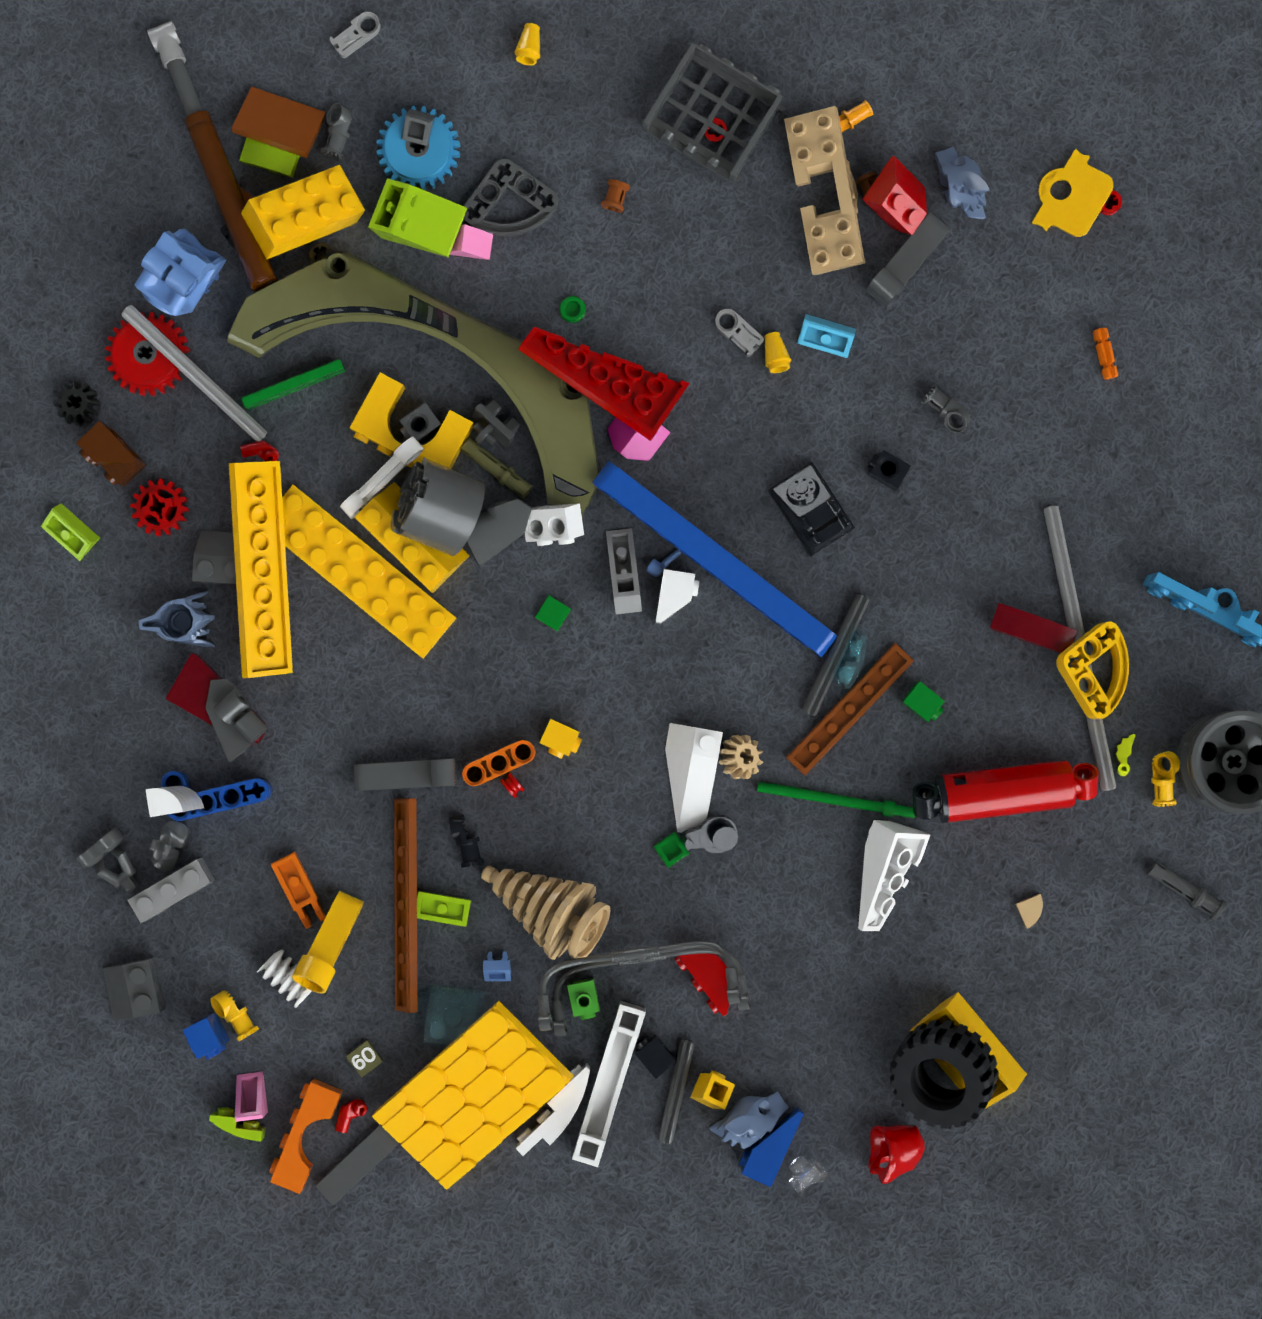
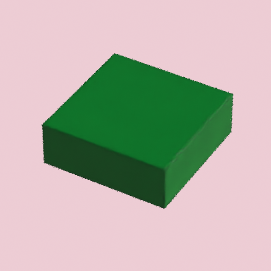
M549 595L535 618L558 632L572 609Z
M673 832L653 846L667 868L690 854L676 832Z

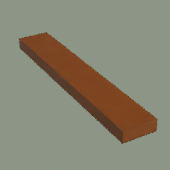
M894 643L785 758L805 776L914 660Z

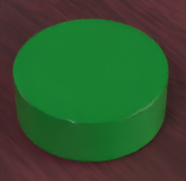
M569 296L561 302L559 311L563 320L568 323H577L584 318L586 307L579 297Z

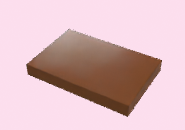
M251 86L232 126V133L307 158L325 120L326 112Z

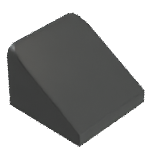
M410 109L406 113L402 140L428 146L435 115Z

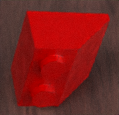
M892 156L862 200L892 229L913 235L927 215L926 188L895 156Z

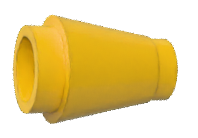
M526 23L524 25L514 52L517 62L523 65H535L537 60L540 59V27L534 23Z
M772 332L764 336L766 367L769 368L770 373L787 371L790 369L789 363L791 358L780 337V333Z

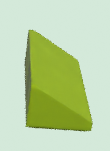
M62 503L51 509L40 526L79 561L100 539L97 534Z

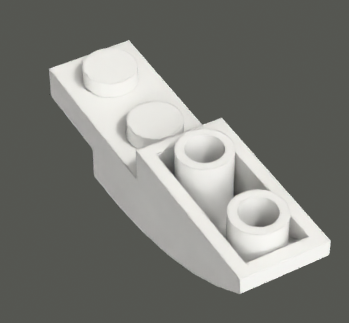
M587 1063L583 1067L578 1064L570 1072L574 1076L571 1081L548 1101L547 1104L553 1110L550 1112L546 1109L536 1119L539 1124L532 1130L526 1128L517 1137L519 1143L516 1149L522 1156L542 1138L551 1145L569 1124L579 1107L587 1086L590 1066Z

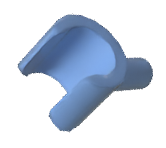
M676 549L662 563L653 559L646 571L654 577L660 576L669 563L681 555L680 550Z

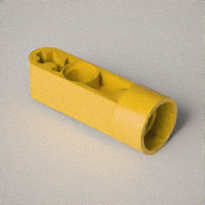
M342 891L338 892L308 954L301 956L291 976L296 983L313 992L326 993L336 972L333 966L358 918L364 901Z

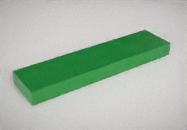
M337 359L243 396L241 399L244 407L251 410L346 372L343 362Z

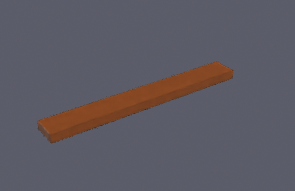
M394 798L395 1010L406 1013L418 1012L416 798Z

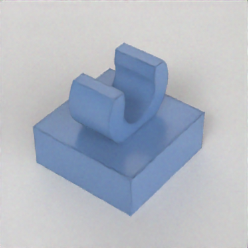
M492 952L488 953L487 960H483L485 981H511L510 960H508L507 952H503L501 960H493Z

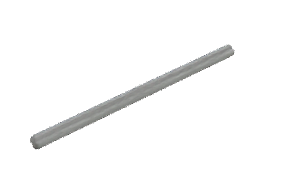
M1054 505L1044 508V515L1067 627L1078 631L1075 639L1077 641L1085 632L1059 507ZM1086 642L1085 645H1084V650H1085V653H1086L1087 655H1089V651H1088V647H1087V642ZM1081 678L1079 682L1080 689L1086 692L1088 683L1086 679ZM1096 703V704H1097V707L1095 708V711L1098 712L1097 708H1098L1100 705H1099V703ZM1086 716L1096 767L1099 771L1101 790H1113L1116 788V782L1103 719H1090Z

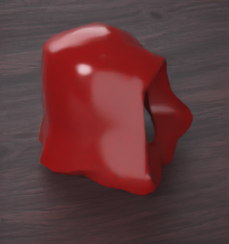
M916 1125L872 1127L870 1131L871 1156L868 1163L869 1171L871 1174H878L881 1183L888 1184L898 1176L914 1170L925 1150V1142ZM889 1162L887 1167H880L881 1163Z

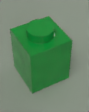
M920 681L916 682L901 701L903 705L925 722H929L930 719L935 721L944 711V708L941 706L945 701Z

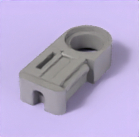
M363 12L350 21L351 26L333 39L330 36L331 44L342 58H347L379 33L381 25L376 14ZM365 19H372L376 22L374 30L366 32L361 29L362 22Z
M723 309L718 312L715 319L718 331L728 340L732 337L731 340L741 350L748 352L746 356H752L763 344V336L734 310ZM723 315H731L734 318L735 324L732 328L725 329L720 325L719 320Z

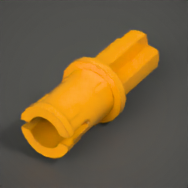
M866 100L847 112L845 110L841 111L839 120L842 132L847 129L853 130L854 125L873 115V110Z

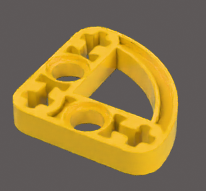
M1114 622L1099 623L1061 652L1056 660L1060 674L1083 712L1090 719H1103L1111 714L1122 699L1129 676L1128 650L1119 627ZM1107 629L1109 631L1107 638L1099 640V637L1106 634ZM1086 641L1090 642L1093 647L1090 656L1084 650ZM1110 649L1113 669L1110 686L1105 694L1088 665ZM1078 656L1079 659H1075L1070 664L1071 667H1068V663L1070 662L1069 658H1075ZM1081 678L1086 679L1088 683L1086 692H1083L1079 687ZM1096 703H1099V705H1100V706L1097 708L1098 712L1095 711V708L1097 707V704H1096Z

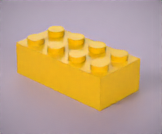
M337 165L249 199L241 214L266 259H269L352 226L359 221L365 209L341 166Z

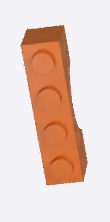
M313 1079L310 1084L305 1083L299 1098L303 1099L300 1109H294L289 1123L293 1124L290 1134H284L279 1148L283 1149L280 1159L275 1157L269 1173L273 1174L271 1183L298 1194L303 1191L313 1164L303 1152V1132L314 1121L331 1119L343 1090L317 1079Z

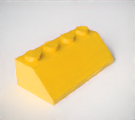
M394 482L376 495L355 518L430 592L434 593L470 555L462 548L458 554L450 556L392 532V513L395 509L399 511L398 502L402 494L399 493L401 488Z
M959 992L939 1004L910 1030L914 1031L922 1023L928 1025L933 1020H939L940 1024H943L945 1020L954 1021L956 1026L960 1024L967 1026L968 1031L971 1033L977 1032L981 1036L980 1040L982 1043H988L991 1048L989 1054L994 1055L997 1061L995 1068L998 1070V1080L996 1082V1089L986 1108L1015 1092L1027 1075ZM934 1059L959 1089L965 1088L962 1075L952 1064L941 1059Z

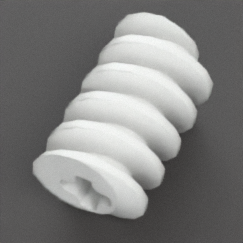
M281 949L274 953L257 972L265 969L263 975L265 980L273 976L270 985L274 987L281 984L278 992L282 994L289 991L286 1000L289 1002L296 998L294 1007L297 1008L312 991L302 987L292 979L291 976L297 964L289 967L292 958L288 957L282 960L284 950Z

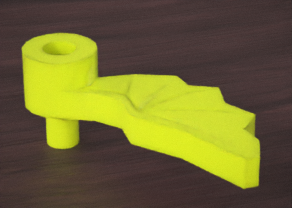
M1135 734L1130 735L1128 738H1123L1121 744L1117 746L1115 755L1120 763L1117 768L1120 776H1126L1130 771L1127 758L1131 755Z

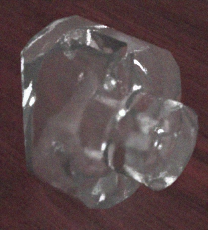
M800 1155L788 1166L792 1171L788 1182L800 1197L803 1196L806 1186L817 1182H824L829 1175L816 1158L806 1161Z

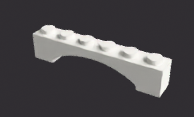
M620 1000L573 1152V1160L595 1167L599 1165L620 1091L645 1017L646 1008Z

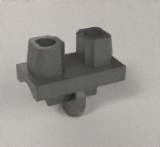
M494 399L484 405L479 403L471 416L476 422L473 429L479 433L475 441L481 444L486 440L491 445L497 442L506 450L512 443L520 424L513 417H509L503 423L496 418L501 413L502 408Z

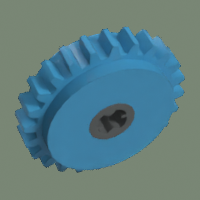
M423 106L421 112L427 113L426 107ZM403 108L401 109L402 116L398 117L394 113L392 114L394 119L392 123L389 121L384 122L388 128L387 131H379L383 139L377 140L376 143L382 149L376 152L378 157H384L379 161L381 167L387 166L384 173L386 176L393 174L392 180H401L400 182L415 187L420 186L422 190H426V185L430 184L435 189V182L439 180L440 183L444 184L443 176L446 174L451 177L450 167L457 168L458 166L457 162L453 160L454 158H460V152L455 150L461 147L460 142L453 140L458 137L457 131H450L453 128L452 122L450 121L445 124V115L442 114L437 117L436 109H433L430 114L435 115V121L428 146L422 145L424 150L420 149V153H415L413 147L417 148V143L402 140L407 113Z

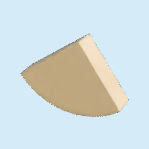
M1040 893L1015 904L1026 929L1033 926L1042 913L1043 901Z

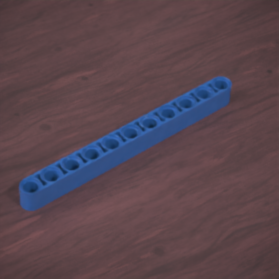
M610 461L605 464L592 481L597 488L805 647L815 651L817 656L822 658L837 638V635Z

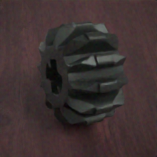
M73 381L72 388L68 384H63L64 394L59 391L56 392L61 401L54 402V406L61 408L57 415L60 418L65 417V423L70 425L74 421L76 426H81L83 419L87 423L92 422L89 416L90 413L95 416L99 415V412L93 409V406L101 405L99 400L94 399L98 392L94 389L90 390L88 383H84L81 386L78 381ZM76 398L82 400V402H79L81 406L78 409L72 406L75 405L73 401Z

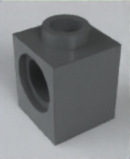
M426 402L400 420L404 426L400 431L406 440L414 437L419 443L437 432L441 427V423ZM418 419L426 421V427L421 432H415L412 429L413 423Z

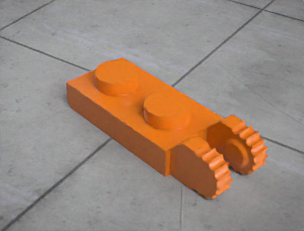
M296 851L271 863V867L304 927L308 929L312 926L311 919L303 908L310 903L315 910L317 918L320 921L325 920L326 914L318 901L319 897Z

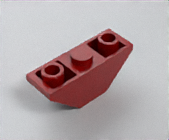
M707 953L675 957L674 960L684 972L688 969L692 974L693 978L690 981L699 993L704 990L710 998L706 1002L715 1014L720 1012L723 1017L727 1015L729 1009L725 971L727 966L717 954Z

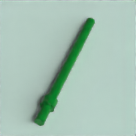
M758 782L757 792L882 813V816L892 818L893 815L908 818L915 817L913 807L895 805L893 801L884 800L883 803Z

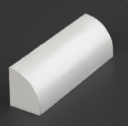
M184 786L146 789L150 817L204 808L198 794Z

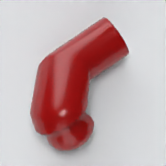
M265 440L240 445L243 458L258 455L265 462L277 461L279 458L277 449Z
M354 1099L342 1105L335 1130L341 1133H348L351 1119L364 1116L367 1113L368 1107L361 1099Z

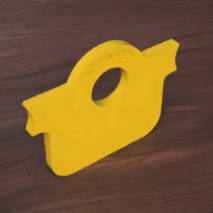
M1075 149L1064 168L1054 169L1042 178L1039 185V197L1043 204L1032 224L1041 226L1045 231L1050 226H1055L1072 236H1084L1090 230L1113 191L1112 178L1088 165L1087 162L1090 156L1083 155ZM1066 181L1070 184L1072 190L1066 199L1058 200L1051 195L1050 190L1055 182Z

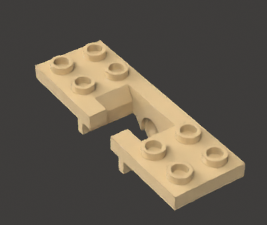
M832 106L784 119L796 185L799 187L811 184L810 177L834 172L840 210L817 215L814 205L800 208L812 274L819 275L865 264L857 219L858 192L850 169V163L846 159L837 107Z

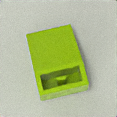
M387 178L368 227L381 239L449 258L467 208L410 184Z

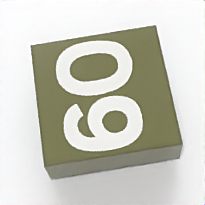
M366 1040L346 1056L361 1078L384 1061L369 1040Z

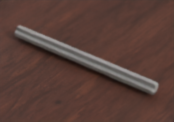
M129 305L123 310L122 317L248 435L258 442L267 435V431L133 305Z

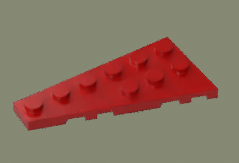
M533 327L518 349L649 441L653 439L690 384L683 380L676 382L668 379V375L658 372V374L644 370L639 364L603 352V354L596 353L584 344H580V346L566 342L564 337L537 327Z

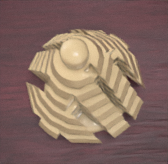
M486 866L481 873V878L493 884V892L498 898L503 896V904L508 910L513 909V916L518 922H523L524 929L529 934H533L535 942L544 948V952L550 959L555 960L556 957L559 958L567 949L571 959L587 957L600 940L611 911L610 906L605 903L597 902L594 904L595 898L593 897L596 894V886L593 884L582 882L580 885L577 881L565 880L563 883L561 878L549 877L547 880L545 875L536 874L531 877L529 872L522 871L515 874V871L512 869H503L501 872H498L492 866Z

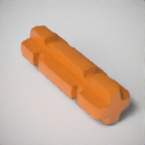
M1106 327L1095 329L1093 331L1094 342L1097 341L1095 346L1100 366H1103L1101 370L1104 380L1113 379L1118 376L1117 366L1113 364L1115 358L1111 341H1108V329Z

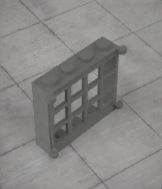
M692 42L690 47L685 50L684 57L647 117L642 120L641 125L643 126L642 130L733 184V182H741L742 177L738 174L777 111L783 113L786 107L781 105L783 96L780 95V91L771 85H763L757 81V77L747 71L741 72L735 68L734 63L726 58L720 59L713 55L712 51L705 45L699 44L698 46ZM691 60L708 70L699 86L682 76ZM713 73L729 82L720 98L703 89ZM678 82L695 91L686 106L669 97ZM734 86L751 95L742 111L725 102ZM700 94L716 103L708 119L691 110ZM755 99L770 107L761 123L747 115ZM666 102L682 111L673 127L656 118ZM721 107L738 116L729 132L712 122ZM687 115L704 124L695 140L678 131ZM742 120L758 128L749 143L734 136ZM708 128L725 137L716 153L699 143ZM729 141L745 149L736 164L721 156Z

